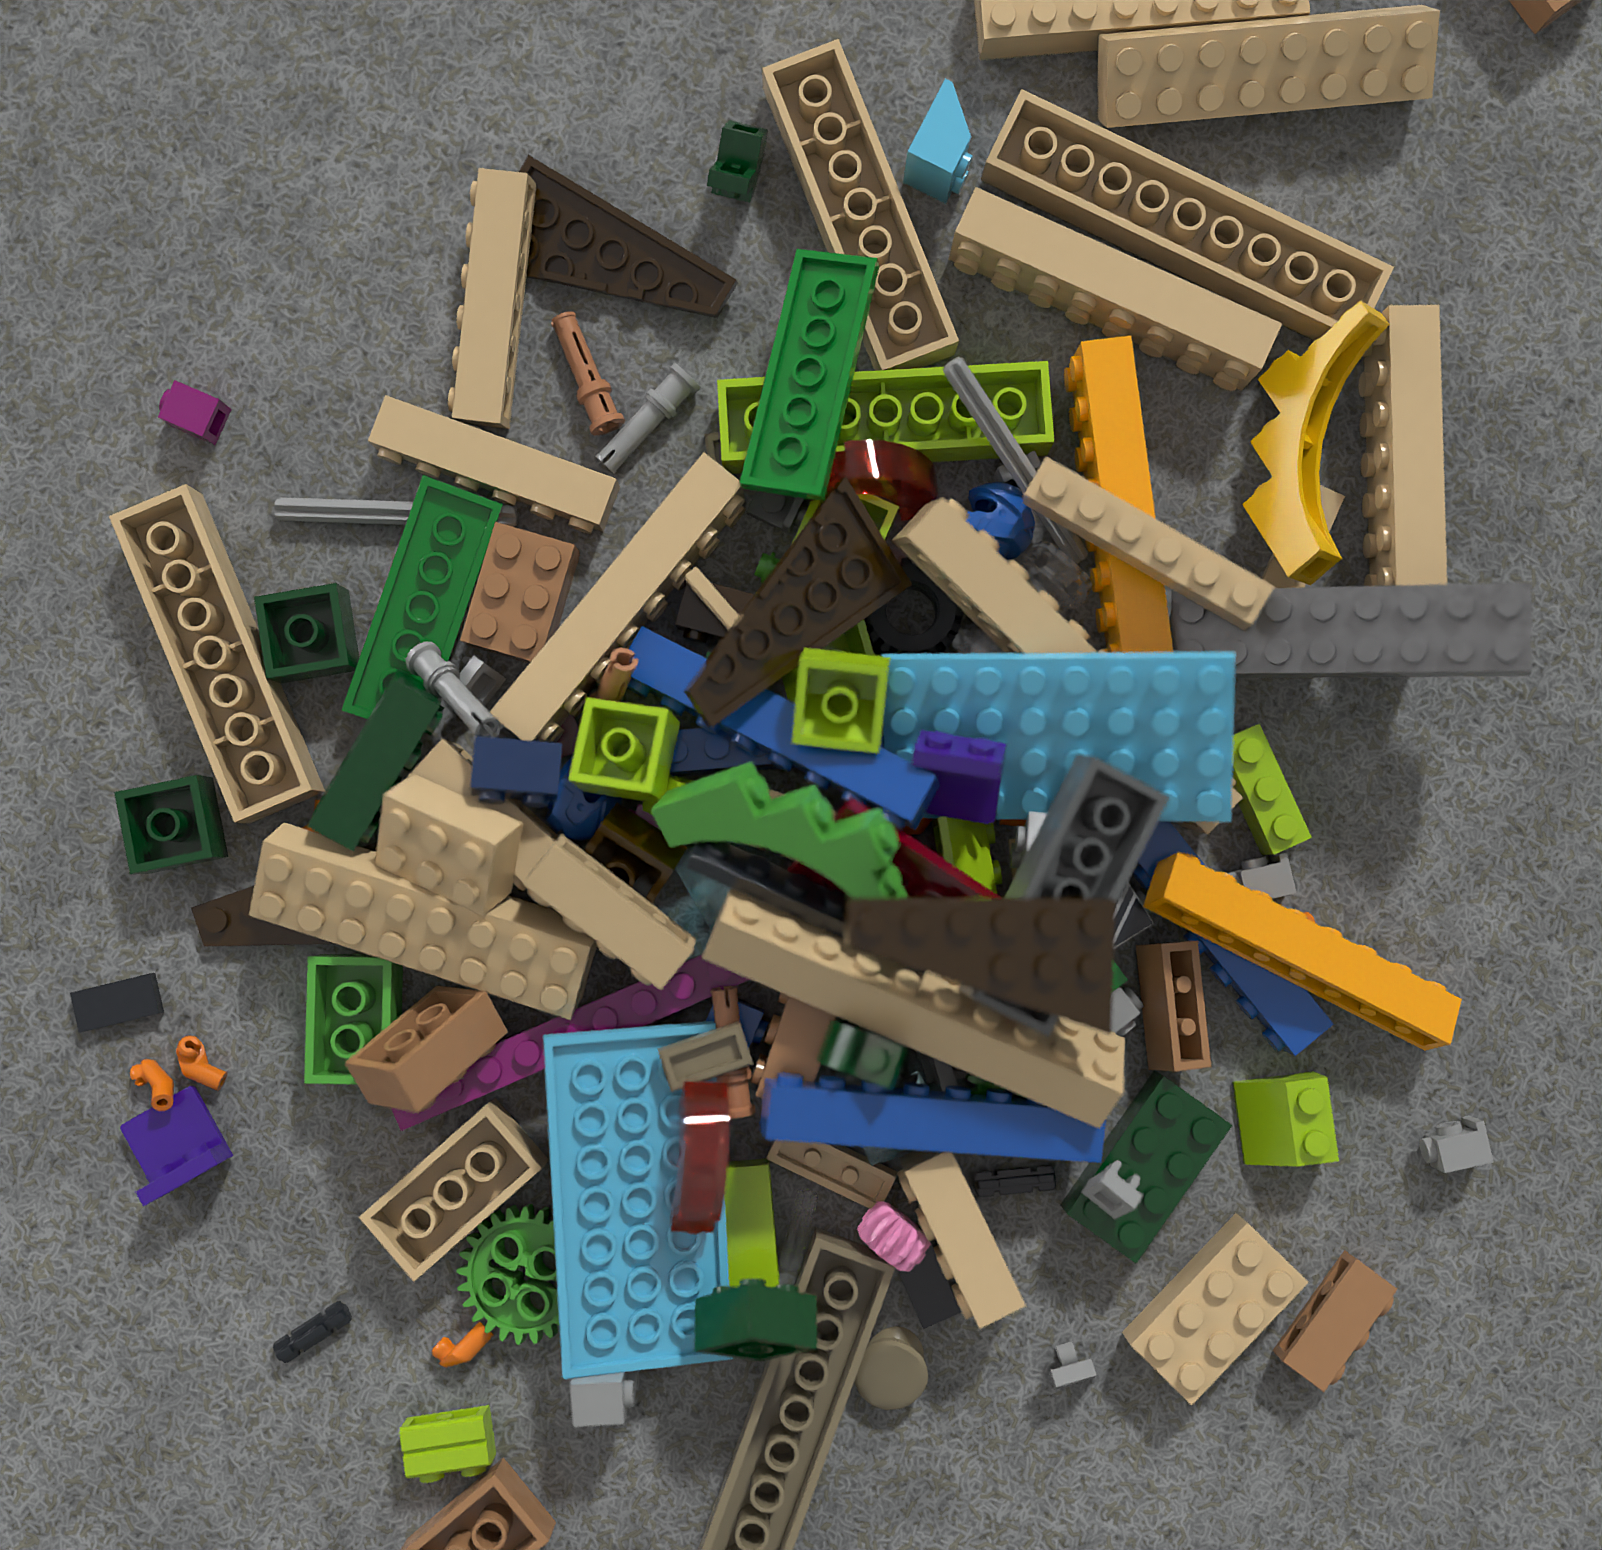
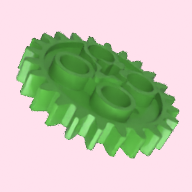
M533 1204L524 1206L521 1215L516 1205L506 1208V1217L500 1210L491 1214V1222L483 1220L477 1226L481 1234L472 1233L467 1236L466 1240L473 1248H466L459 1253L463 1259L468 1261V1264L456 1269V1273L467 1276V1281L458 1286L457 1289L458 1291H469L471 1295L463 1303V1307L475 1305L478 1310L474 1314L472 1321L476 1322L485 1317L488 1322L484 1332L488 1334L494 1328H500L499 1338L502 1342L512 1332L514 1333L516 1345L524 1342L528 1333L533 1344L538 1343L543 1338V1331L549 1338L554 1337L558 1333L559 1310L557 1288L547 1282L548 1280L557 1282L556 1270L546 1267L542 1259L544 1251H549L555 1255L554 1221L548 1220V1207L541 1209L536 1216ZM506 1237L514 1239L518 1244L519 1252L517 1256H512L506 1251L504 1245ZM494 1259L496 1263L503 1267L498 1268L493 1266L491 1264V1260ZM522 1266L526 1267L525 1275L531 1278L528 1281L523 1280L524 1273L517 1269ZM493 1277L499 1278L505 1284V1296H501L494 1291L492 1287ZM531 1291L541 1294L544 1298V1310L533 1306L530 1300Z

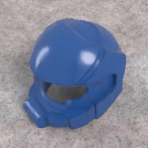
M1002 482L985 483L969 490L968 499L973 512L968 511L969 518L966 521L977 532L980 530L987 532L998 543L999 549L997 552L1006 561L1013 560L1027 549L1033 539L1035 529L1033 512L1031 508L1023 504L1024 494L1018 487Z
M573 754L560 769L557 802L548 803L545 821L556 834L560 833V835L562 834L572 841H584L592 839L616 803L623 804V798L583 792L571 783L569 775L574 757Z

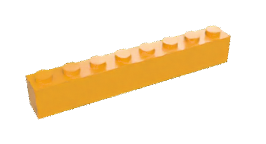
M1177 852L1157 862L1143 907L1424 1051L1451 1045L1462 999L1447 992L1446 987L1442 984L1426 981L1412 974V970L1409 967L1385 960L1378 956L1374 949L1364 945H1357L1343 938L1342 933L1338 930L1322 927L1308 920L1307 915L1303 912L1285 908L1272 901L1270 895L1262 891L1250 890L1237 883L1232 875L1216 872L1200 864V860L1191 854Z

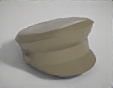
M895 1326L880 1331L868 1343L854 1383L860 1396L870 1405L884 1410L902 1409L911 1405L921 1396L928 1382V1370L919 1338L911 1330Z

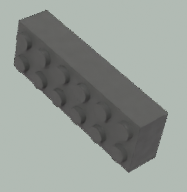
M1077 754L1005 898H1111L1116 900L1117 903L1170 797L1096 757ZM963 984L959 987V990L972 999L1049 1037L1059 1019L1058 1016Z

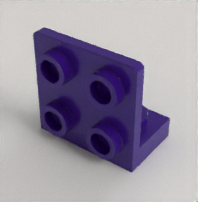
M193 1085L174 1094L173 1106L170 1109L157 1111L151 1107L120 1126L149 1183L135 1192L143 1206L163 1197L233 1156L198 1090Z

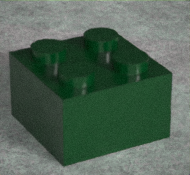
M337 583L254 597L266 679L282 684L355 671L359 661V652L349 590Z
M194 775L114 792L130 874H151L228 857L213 777Z
M749 1278L740 1280V1286L714 1287L713 1294L695 1298L694 1352L762 1362L817 1349L816 1295L801 1293L796 1285L786 1284L768 1287L764 1279Z

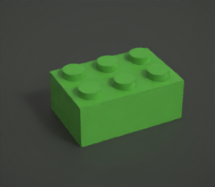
M318 954L308 956L304 1084H357L345 1062L402 1015L403 965L369 954Z

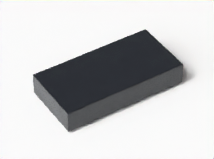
M149 973L70 993L79 1033L164 1013L156 973Z
M931 1241L930 1247L925 1252V1257L918 1265L916 1264L910 1272L898 1270L923 1329L961 1313L950 1284L938 1263Z

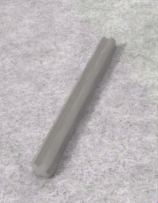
M957 357L943 368L945 376L1024 494L1037 473L963 358ZM1036 512L1069 564H1078L1088 556V551L1077 534Z
M281 497L275 500L274 513L275 518L279 521L406 525L413 502ZM502 505L497 522L512 527L517 526V507Z

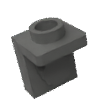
M756 491L746 510V514L790 535L794 526L800 527L809 506L806 504L808 499Z

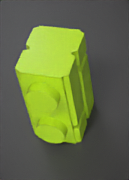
M485 1405L407 1417L399 1431L405 1477L407 1479L419 1477L421 1483H430L444 1478L445 1473L461 1471V1475L465 1477L485 1472L486 1467L491 1466L496 1456L490 1406Z

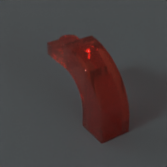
M881 440L844 441L845 450L835 453L825 495L826 498L838 480L846 476L856 494L878 495L893 501L899 506L901 521L911 520L925 504L940 499L937 474L931 460L914 448Z
M684 1081L678 1107L679 1167L670 1213V1232H686L688 1234L713 1233L715 1222L721 1220L727 1181L729 1151L727 1083Z

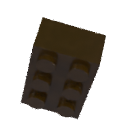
M616 803L600 824L584 852L652 904L681 860L687 847L684 845L670 847L661 830L619 803Z

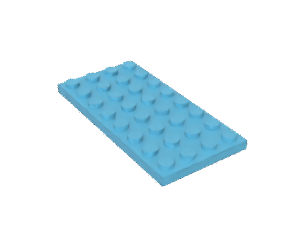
M1234 652L882 654L883 657H890L883 718L885 750L912 763L913 749L921 730L938 731L975 739L983 738L1007 744L995 819H1027L1029 811L1048 813L1078 754L1096 757L1169 796L1170 798L1158 821L1231 822ZM925 813L924 816H923V818H940V817H944V816H938V815H932V814H926V813Z
M714 1021L543 1035L563 1379L733 1359V1357L694 1352L695 1298L713 1294L714 1287L729 1286L719 1083L717 1082V1077L671 1092L658 1053L659 1048L716 1029Z

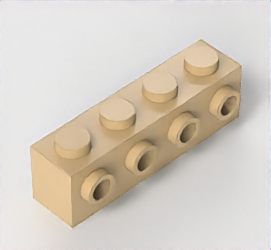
M562 834L532 869L523 883L528 888L529 895L536 902L546 907L551 905L563 915L564 922L571 929L579 933L586 932L597 941L598 948L605 955L612 959L620 958L631 967L632 974L646 985L652 983L661 990L693 952L696 941L694 936Z

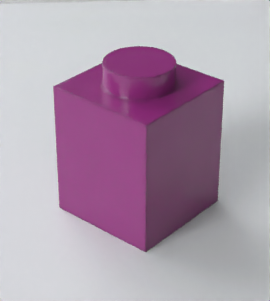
M174 380L171 388L166 390L161 397L158 418L171 427L216 445L232 409L220 399Z

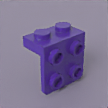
M921 730L913 749L911 766L921 767L935 774L940 784L925 813L986 824L994 822L997 815L1007 744L983 738L975 739L950 735L944 732Z

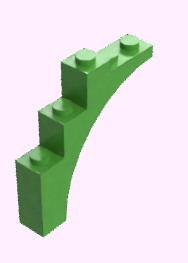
M752 762L671 789L650 810L670 847L697 841H734L762 846L793 857L826 875L852 897H908L901 885V876L898 869L890 863V859L899 846L897 833L893 825L886 821L880 808L834 822L831 807L827 800L822 798L816 785L771 799L766 781L762 776L758 775Z

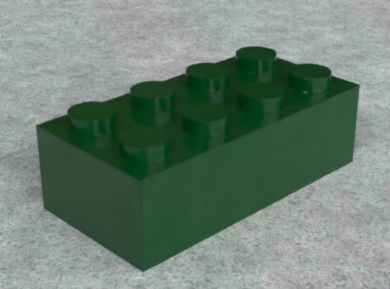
M397 669L315 807L307 827L354 851L359 841L367 844L379 824L378 820L381 812L378 809L383 804L384 794L401 782L402 777L398 775L402 769L408 772L411 771L422 752L423 742L420 741V738L424 732L431 736L441 721L444 707L440 705L441 696L429 693L425 689L423 682Z
M1154 1070L1104 1141L1101 1163L1090 1162L1060 1206L1067 1215L1136 1264L1233 1125ZM1119 1160L1122 1165L1117 1175L1124 1181L1135 1174L1138 1175L1140 1181L1135 1190L1143 1196L1134 1210L1114 1219L1081 1192L1090 1178L1103 1172L1108 1165Z

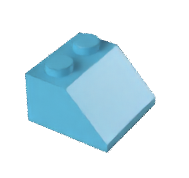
M947 79L942 83L907 151L903 183L945 204L952 192L959 194L969 174L967 169L973 158V155L968 153L971 135L953 82Z

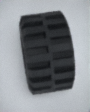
M908 557L902 558L899 564L912 583L905 590H915L929 598L935 610L934 621L924 633L917 635L901 633L887 619V602L864 619L872 649L876 654H942L958 634L964 612Z

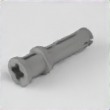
M673 363L670 367L671 373L656 389L650 388L645 397L647 402L601 452L595 455L613 474L617 472L616 470L664 418L668 420L674 418L677 414L676 408L691 392L697 393L700 386L676 363Z
M423 642L412 648L406 658V667L413 675L420 676L424 680L425 689L435 696H441L469 727L474 736L491 737L483 727L484 723L496 733L499 727L498 719L460 681L458 668L453 663L444 661L439 647L432 642Z

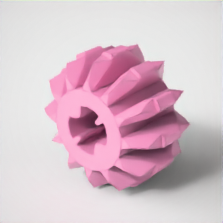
M877 1201L872 1209H868L862 1217V1222L857 1227L861 1240L876 1252L879 1257L899 1271L910 1272L916 1264L918 1265L926 1255L925 1252L931 1245L917 1224L900 1210L886 1202Z

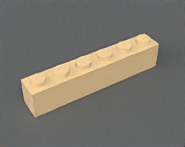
M479 168L477 181H473L471 184L470 202L474 206L473 222H469L466 228V245L470 248L469 262L463 265L461 273L462 288L466 290L464 305H460L457 311V327L461 330L460 345L455 346L452 356L453 370L457 371L455 387L450 388L448 394V409L452 412V418L464 424L510 429L536 183L528 173Z
M387 395L384 397L368 439L379 450L377 456L397 465H401L402 460L417 464L415 470L436 479H439L441 473L455 478L454 484L465 490L476 493L478 488L481 487L492 491V498L510 506H515L516 501L531 506V513L548 520H553L554 515L561 516L570 520L568 526L587 534H591L593 528L604 532L620 489L616 478Z
M1048 457L1044 459L1024 493V505L1244 631L1253 624L1274 589L1273 585Z

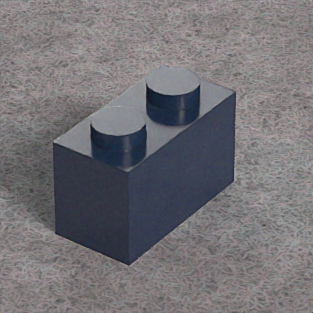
M475 736L470 784L471 796H479L480 802L488 804H504L505 798L523 800V805L537 808L548 807L549 802H557L562 743Z

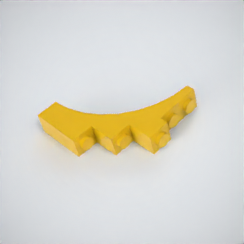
M1361 300L1354 307L1345 311L1339 321L1321 338L1315 340L1301 357L1288 350L1281 357L1274 360L1269 369L1258 378V381L1280 414L1275 419L1267 422L1261 432L1250 443L1273 477L1259 485L1255 489L1254 494L1242 505L1287 576L1310 586L1342 559L1328 531L1321 504L1319 471L1322 444L1329 418L1346 379L1365 351L1390 325L1382 313Z

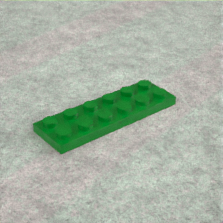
M804 249L796 250L740 479V485L743 489L824 501L880 267L877 258Z
M425 475L422 476L342 711L368 719L397 669L424 683L420 676L413 675L406 667L408 653L420 643L432 642L436 644L441 651V657L444 661L449 660L488 548L494 524L497 522L503 504Z

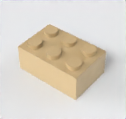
M413 774L383 796L375 865L484 916L512 891L523 823Z

